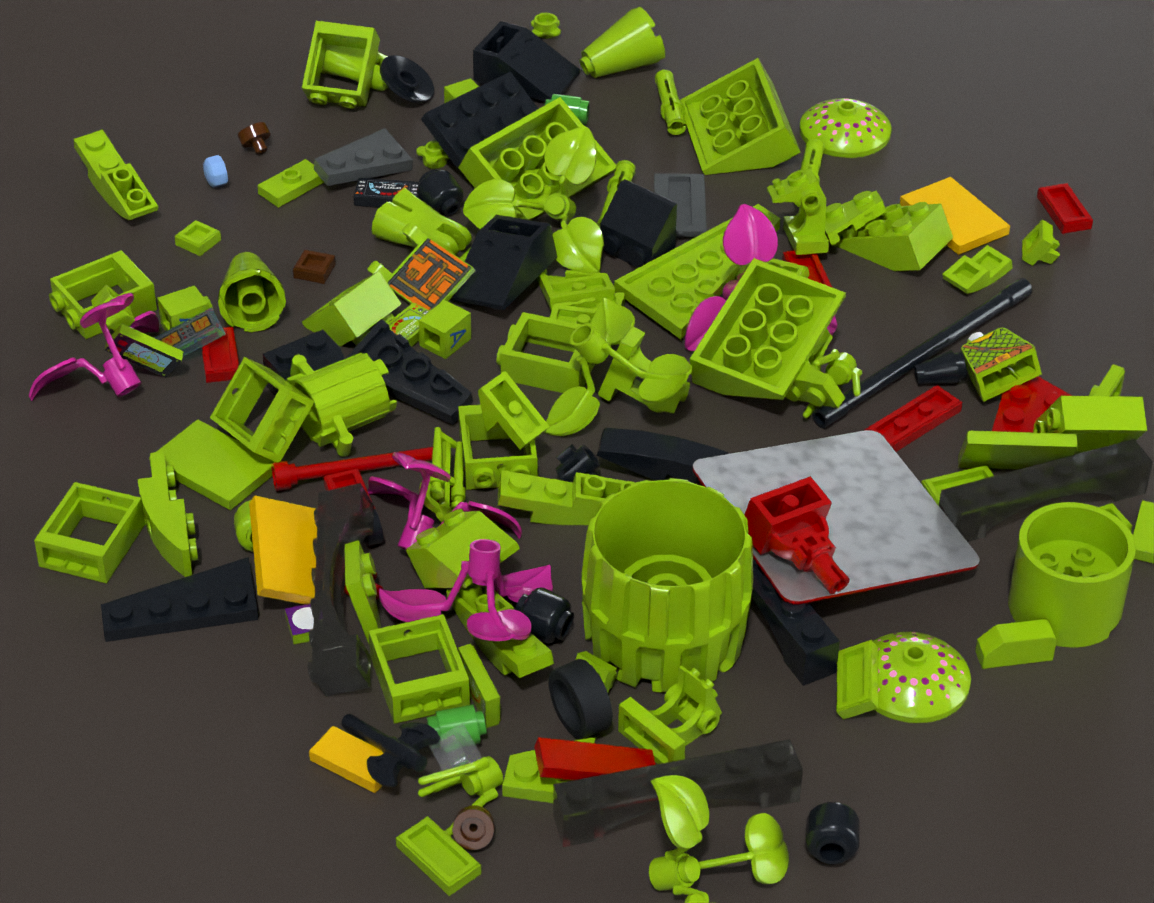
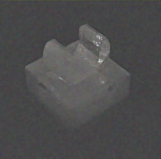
M464 722L439 735L440 741L438 743L429 745L442 771L472 763L482 758Z

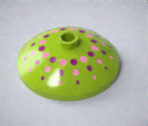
M836 98L819 102L809 108L800 120V135L805 143L811 139H818L825 146L823 154L834 157L858 158L874 154L883 149L891 137V123L886 115L875 106L856 99Z
M919 632L891 633L873 640L878 646V709H875L876 712L897 721L928 723L950 716L964 704L970 690L971 674L962 655L951 645L934 636Z

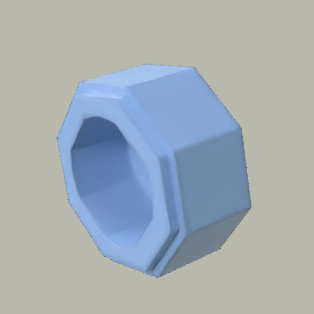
M216 155L206 158L203 163V170L209 185L212 188L226 185L228 175L221 156Z

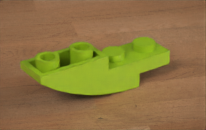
M103 129L74 139V148L88 168V178L114 211L123 218L131 220L158 210L157 203L132 165L124 163Z
M165 452L150 453L152 477L137 479L147 532L162 557L184 577L192 575L191 561L198 560L196 538L189 539L188 536L196 535L193 513H186L184 499H177L176 489L169 490V487H176L174 466H166Z
M501 470L498 480V506L530 511V522L550 525H588L590 519L599 512V505L605 498L612 493L616 494L630 487V484L635 482L578 472L575 473L573 482Z
M472 583L466 588H460L452 604L453 609L467 631V619L472 614L489 612L487 586ZM452 589L446 591L447 598ZM494 590L497 612L514 609L509 602ZM468 631L481 651L503 675L513 672L521 678L554 664L552 650L532 633L524 640H514L511 638L506 641H488L477 638Z

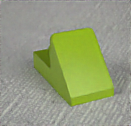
M506 371L478 390L486 431L489 432L500 424L520 450L550 427Z

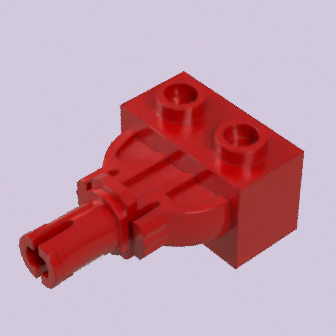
M811 476L750 498L744 515L748 520V534L752 537V545L760 555L772 551L779 557L792 561L799 570L803 569L804 572H814L830 594H835L836 591L840 592L848 585L850 579L833 560L832 556L836 547L828 538L829 527L826 517L832 502Z

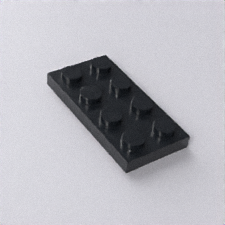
M509 72L426 112L421 120L458 168L472 146L538 110V107L513 74Z

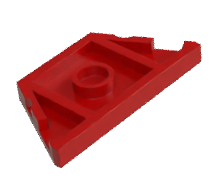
M1039 376L1021 385H1015L1002 394L992 431L1033 433L1036 420L1060 396L1072 395Z

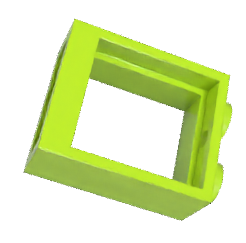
M324 21L315 22L302 84V90L311 102L319 105H326L327 102L339 103L340 106L350 109L357 106L366 107L380 42L375 28ZM327 44L365 49L357 91L318 86Z
M122 250L50 278L52 293L49 294V299L52 307L56 312L60 311L65 316L70 328L73 330L77 329L85 339L103 332L98 322L87 328H83L80 325V319L93 308V305L83 309L77 301L98 293L105 285H108L110 288L118 285L124 292L119 295L133 294L134 300L129 306L134 318L147 311L157 310L154 284Z
M522 312L518 322L511 325L506 344L500 345L498 349L496 363L501 365V373L506 371L515 383L564 393L568 389L577 386L584 387L586 380L582 367L577 361V357L581 354L570 343L572 332L581 324ZM528 342L574 353L570 361L565 362L521 351L525 343ZM588 362L587 364L591 374L595 364Z
M244 357L211 414L210 419L254 453L275 462H280L315 401L270 368ZM267 383H270L279 391L254 433L244 423ZM237 388L236 393L232 394L233 390Z
M1060 396L1036 420L1033 427V433L1077 435L1078 447L1074 454L1120 455L1147 431L1143 397Z
M481 405L458 406L460 442L463 445V469L466 490L498 488L501 470L538 476L535 439L523 447V456L473 459L471 441L507 439L510 437L500 424L489 432L486 431Z
M74 482L34 540L39 567L107 583L145 526L142 498ZM83 516L117 524L105 545L71 538L70 535Z
M444 614L369 631L370 658L394 724L436 714L435 711L470 705L469 678ZM434 650L439 651L447 673L399 684L394 683L387 661Z

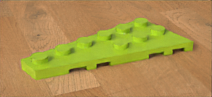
M760 204L753 206L770 220L776 232L780 229L781 218ZM731 219L615 280V292L625 293V299L676 337L682 339L686 334L689 320L696 307L706 298L720 296L726 283L735 280V275L742 266L733 263L726 256L723 249L724 232Z

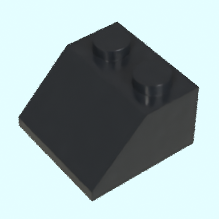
M624 179L620 183L600 223L604 239L603 251L639 268L675 249L677 203Z
M323 329L262 354L263 365L273 370L285 380L291 377L290 369L295 355H303L313 371L345 359L341 348ZM267 383L266 387L276 396L279 390L270 383Z

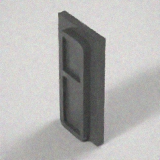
M654 173V193L677 203L676 237L692 238L706 232L704 174Z

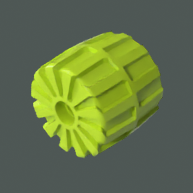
M675 478L657 481L643 480L632 483L630 487L616 494L612 493L605 498L599 505L597 515L589 521L581 583L585 640L592 639L594 656L607 663H613L619 668L616 678L618 681L635 688L640 679L644 678L651 680L653 692H667L672 685L678 682V669L682 665L688 671L693 667L700 672L699 680L703 679L705 681L708 678L713 682L717 679L718 670L720 672L728 671L741 654L753 590L752 537L748 534V520L742 510L731 504L724 497L723 493L712 487H704L688 482V480Z

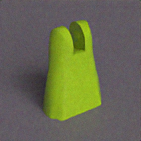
M327 44L321 73L345 77L359 82L365 49ZM379 51L377 52L370 88L384 91L389 87L382 79L380 65L388 56Z
M403 188L394 196L392 203L386 202L376 211L371 228L372 235H375V238L415 247L407 241L406 235L402 232V229L408 223H413L428 237L456 256L460 250H464L472 241V236L467 228L443 216L406 188Z

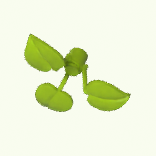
M582 126L563 132L554 137L547 145L544 155L545 165L550 173L561 176L559 179L561 192L550 195L545 204L514 200V186L501 179L483 182L467 197L463 207V214L479 229L484 227L496 214L516 218L515 207L517 206L546 211L551 218L560 221L563 228L553 233L557 252L555 260L570 270L585 273L601 271V258L604 246L602 231L592 219L586 217L572 219L576 213V205L568 197L569 191L565 183L567 179L576 185L583 184L591 177L595 169L597 159L596 143L588 127Z
M603 297L591 323L581 324L570 336V343L581 354L577 357V361L582 367L587 389L582 386L570 388L556 400L546 420L550 427L544 433L553 436L574 434L585 428L596 416L600 402L592 396L595 393V387L587 364L588 362L599 364L605 361L608 355L612 356L638 377L644 379L639 386V394L648 403H660L673 396L687 381L689 374L692 372V366L680 355L665 354L655 358L651 362L648 372H644L613 350L611 345L620 344L621 340L634 326L635 317L628 308Z
M679 775L663 776L651 780L658 796L661 817L666 833L671 842L677 847L674 850L666 851L665 856L656 857L651 861L649 877L655 889L658 891L673 889L674 895H688L684 903H709V896L706 892L689 888L699 879L700 870L751 860L754 878L762 884H774L784 877L788 869L789 853L787 845L783 840V832L772 816L766 813H759L753 815L748 820L745 827V842L749 852L698 862L695 857L684 852L702 841L700 830L704 829L709 822L708 803L702 789L691 779Z

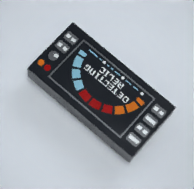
M359 178L353 196L354 205L381 207L386 202L392 203L394 196L403 188H406L417 197L418 182Z

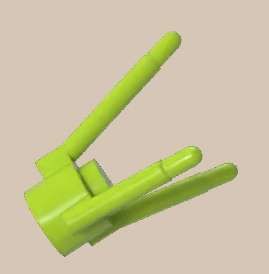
M833 349L830 354L814 360L813 364L816 367L828 363L825 373L830 374L837 385H845L852 379L853 394L856 397L860 395L862 370L857 368L856 360L852 355L844 352L839 353L837 349ZM809 403L803 413V417L808 418L817 406Z
M484 756L472 763L420 777L418 779L420 785L434 784L420 789L418 795L424 797L462 783L463 788L469 795L477 794L480 796L472 805L483 807L486 803L498 798V792L495 788L503 784V774L499 765L492 757ZM453 823L445 830L450 837L453 835Z

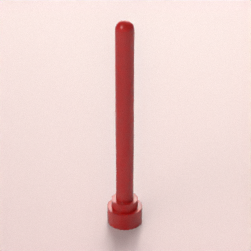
M433 447L399 451L398 453L409 455L416 460L429 462L432 461ZM392 452L296 467L294 463L288 464L287 461L272 463L271 469L274 488L276 491L291 489V485H297L300 480L320 478L357 468L361 472L401 465L392 458L394 453Z

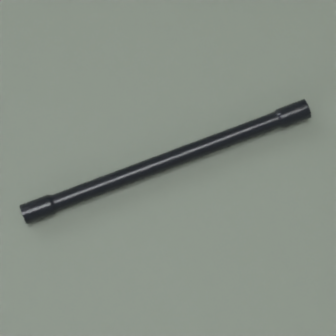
M1019 278L1002 289L998 295L860 382L861 389L858 397L854 396L852 387L843 393L845 400L839 408L822 405L813 410L812 417L814 422L820 428H826L846 415L850 409L914 369V365L923 363L1006 308H1011L1032 294L1031 284L1025 278Z

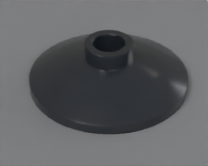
M398 55L388 56L382 61L380 74L386 85L395 94L414 103L427 102L433 96V82L427 72L417 63Z

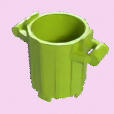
M359 353L313 371L303 355L298 354L293 357L290 369L291 377H288L286 381L315 401L301 426L310 439L318 443L319 447L332 443L336 448L337 454L346 457L350 454L353 443V436L349 431L386 417L385 415L396 409L397 401H390L385 381L382 377L389 373L381 359L373 361L367 353Z

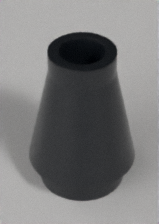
M950 350L926 362L914 365V373L918 385L959 383V380L967 378L966 365L961 351L953 353Z

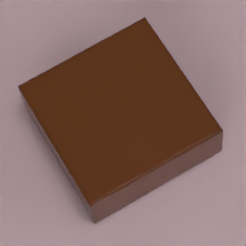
M304 250L293 268V278L325 284L336 265L335 255Z

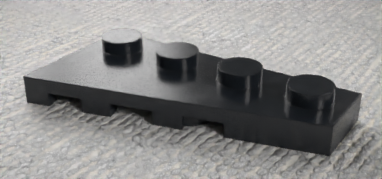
M382 319L346 357L367 353L373 361L381 359L389 371L388 374L382 376L389 395L452 425L459 419L458 406H467L473 403L472 393L445 370L436 368L428 356L423 352L418 353L413 349L406 338L401 334L396 335L390 330L389 324Z
M249 557L101 604L105 642L258 620Z

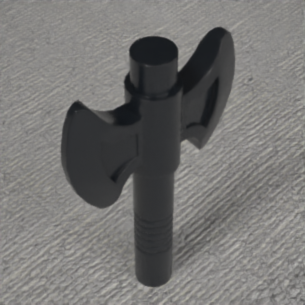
M346 714L341 722L343 728L382 750V755L370 756L367 759V769L377 783L387 787L397 786L398 773L403 766L408 769H414L417 772L423 771L427 766V759L420 754L419 750L440 741V736L434 728L419 722L401 724L399 728L402 734L398 739L388 736L352 714Z

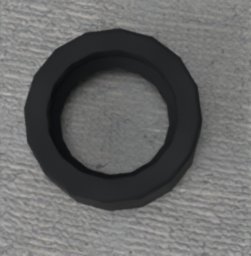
M574 660L554 669L549 674L548 685L554 708L560 721L573 737L577 739L588 738L606 730L612 725L613 712L607 689L594 667L586 660Z

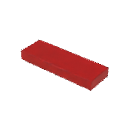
M936 385L864 429V431L871 430L880 433L897 452L961 412L963 402Z
M538 737L534 746L540 777L654 789L651 780L659 777L651 749Z

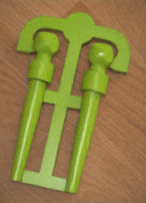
M436 427L434 429L432 464L450 474L451 448L455 449L454 478L451 476L450 481L446 482L430 476L424 505L436 514L439 521L443 522V517L450 513L460 502L465 501L466 489L463 487L462 442H456L443 433L440 427ZM450 485L453 486V487L451 488V500L453 501V502H451V507H450Z

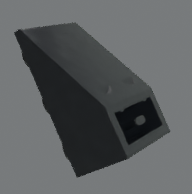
M500 21L473 50V81L486 84L511 72L529 97L542 102H546V99L552 100L553 94L562 95L580 74L579 68L529 29Z
M496 214L478 231L465 259V262L472 266L475 272L450 300L504 310L557 258L551 225L549 223Z

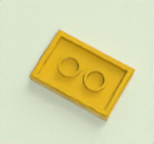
M952 177L900 196L901 206H912L919 202L942 204L953 235V239L946 245L958 255L1009 235L1010 225Z
M254 496L249 502L257 595L304 605L322 601L326 609L332 602L322 510Z

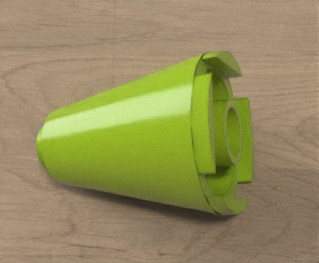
M642 7L631 9L581 52L582 58L579 59L586 75L591 74L592 77L597 78L658 63L664 59L665 48L661 35L655 37L651 28L656 25L649 14Z
M242 252L232 259L219 290L218 306L220 314L232 327L237 326L247 332L265 330L279 320V315L286 304L285 291L281 282L259 256L251 252Z

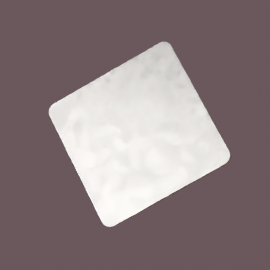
M865 430L698 459L693 464L692 470L704 487H712L723 493L724 497L735 507H739L744 514L750 498L810 476L831 500L832 505L826 521L829 527L828 538L836 547L832 558L850 579L848 585L840 592L836 591L835 594H830L814 572H804L803 569L799 570L792 561L783 559L772 551L760 555L753 546V558L778 594L786 602L803 604L972 570L979 565L980 558L888 441L878 432Z

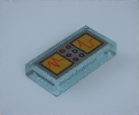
M211 307L154 338L184 351V357L224 336L226 333Z

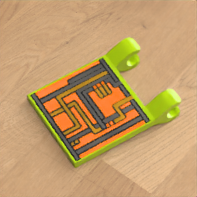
M408 223L402 229V232L406 235L407 241L416 248L393 273L378 261L372 262L367 270L371 274L380 271L393 292L409 304L416 303L428 310H432L443 300L449 301L475 272V269L428 237L416 225Z

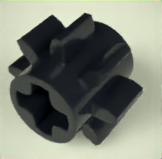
M571 444L556 457L561 464L555 469L562 481L573 482L576 472L599 476L595 469L600 466V462L595 454L585 445L576 449Z

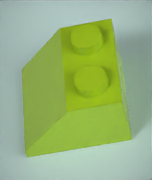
M377 271L341 292L304 319L302 324L314 333L323 329L338 346H342L350 341L357 345L370 332L369 328L376 325L381 319L386 323L393 319L394 315L391 312L399 307L401 302L380 271Z
M457 509L443 517L444 523L437 528H429L416 536L417 542L405 550L424 588H453L461 571L462 561H469L471 542L478 539H489L498 542L501 545L500 563L517 552L520 547L513 538L482 512H464L463 509ZM468 573L461 588H466L473 583L472 577Z

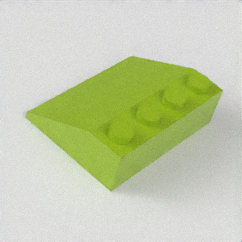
M759 58L680 99L685 108L684 120L686 121L704 175L774 167L801 153L774 84Z
M559 97L472 146L458 168L474 188L488 180L501 179L514 186V200L545 204L550 195L561 192L559 184L561 176L550 173L545 165L544 155L546 147L557 135L584 125L562 98ZM596 140L597 159L595 169L591 177L583 184L576 185L566 179L565 183L569 191V198L616 171V164ZM515 207L516 210L523 214V217L520 219L531 221L546 212L525 207Z
M753 258L690 357L692 383L722 395L784 400L844 301L846 292Z

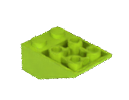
M919 202L912 206L892 204L885 207L887 212L867 222L860 229L853 231L851 226L839 232L840 241L833 245L892 271L921 270L953 239V235L942 204H927L926 202Z

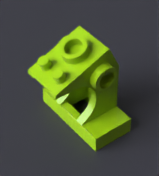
M811 168L795 171L782 181L779 178L772 181L773 185L767 187V192L770 194L772 202H793L800 205L799 211L795 216H784L783 228L796 255L828 253L829 240L825 234L826 197Z
M633 326L621 340L616 352L641 371L648 372L651 361L643 355L640 349L645 332ZM613 358L598 392L600 397L610 401L620 390L645 404L654 412L661 413L665 411L674 414L679 401L684 402L686 400L690 382L686 381L669 399L660 403H648L639 394L641 382L636 379L637 375Z
M682 665L678 669V682L668 689L664 697L666 703L656 710H647L632 697L619 704L618 731L638 748L651 749L655 762L670 775H675L684 769L685 746L702 734H708L713 731L722 714L716 701L718 694L712 688L714 686L713 682L708 678L705 681L703 679L699 680L700 672L693 667L688 671ZM676 719L683 723V725L677 728L668 727Z

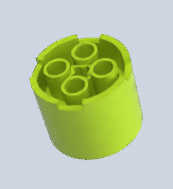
M1054 503L1032 512L1024 520L1020 528L1008 597L1009 610L1015 622L1047 619L1057 639L1056 646L1086 647L1109 638L1110 632L1122 618L1136 553L1135 540L1129 528L1110 512L1084 503Z

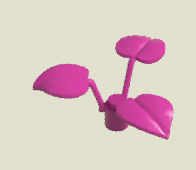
M741 204L724 232V252L733 263L738 265L751 263L753 258L768 262L777 251L778 238L775 228L762 212L752 206ZM744 272L737 275V280H731L726 283L723 288V297L713 296L706 298L696 307L686 329V350H696ZM835 315L827 327L831 335L834 334L837 328Z
M132 293L117 296L109 302L100 304L85 313L80 319V325L83 328H87L97 322L100 325L114 356L102 365L105 371L102 373L84 358L76 360L73 357L45 370L35 379L29 392L31 401L45 385L80 367H85L98 377L102 385L109 382L117 397L124 396L141 385V381L127 359H123L119 354L106 325L108 317L122 311L134 300ZM147 311L135 317V321L130 327L142 333L159 332V320L154 311Z
M394 452L392 458L405 469L420 472L423 480L419 494L393 481L374 476L369 478L368 493L369 495H400L410 502L407 522L397 545L405 550L417 542L416 536L419 533L433 528L435 520L421 514L430 476L446 482L450 481L451 476L432 463L416 460L409 455ZM469 501L468 503L460 502L452 510L463 509L464 512L480 511L489 519L510 528L519 539L522 535L521 526L516 519L493 506Z
M478 539L470 543L469 561H462L461 571L447 600L441 593L428 589L387 591L379 588V598L389 614L404 622L441 615V611L450 610L468 573L472 577L474 584L487 586L489 611L472 614L467 619L468 631L473 636L488 641H506L511 638L514 640H524L531 634L529 618L522 612L514 609L497 612L494 590L500 596H508L510 600L517 603L523 594L529 595L534 589L543 587L553 591L551 566L548 564L538 568L501 575V545L493 540Z

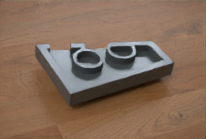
M384 128L315 158L314 170L324 183L329 186L356 181L359 178H372L412 170L413 159L387 129Z

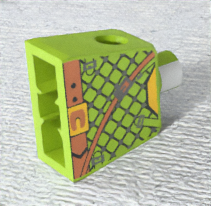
M998 328L985 335L981 332L973 333L968 338L967 343L961 347L967 373L983 402L1010 390L1015 385H1021L1042 375L1035 346L1006 328Z

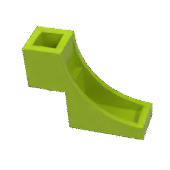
M827 329L785 396L787 399L839 408L845 400V396L831 375L821 372V366L816 367L813 364L814 360L823 357L829 343L833 339Z

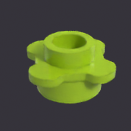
M540 13L531 21V26L534 27L532 32L540 38L548 39L561 34V30L558 28L560 21L552 13Z
M430 141L425 146H420L416 149L417 155L423 157V164L431 169L444 167L447 164V159H450L437 141Z

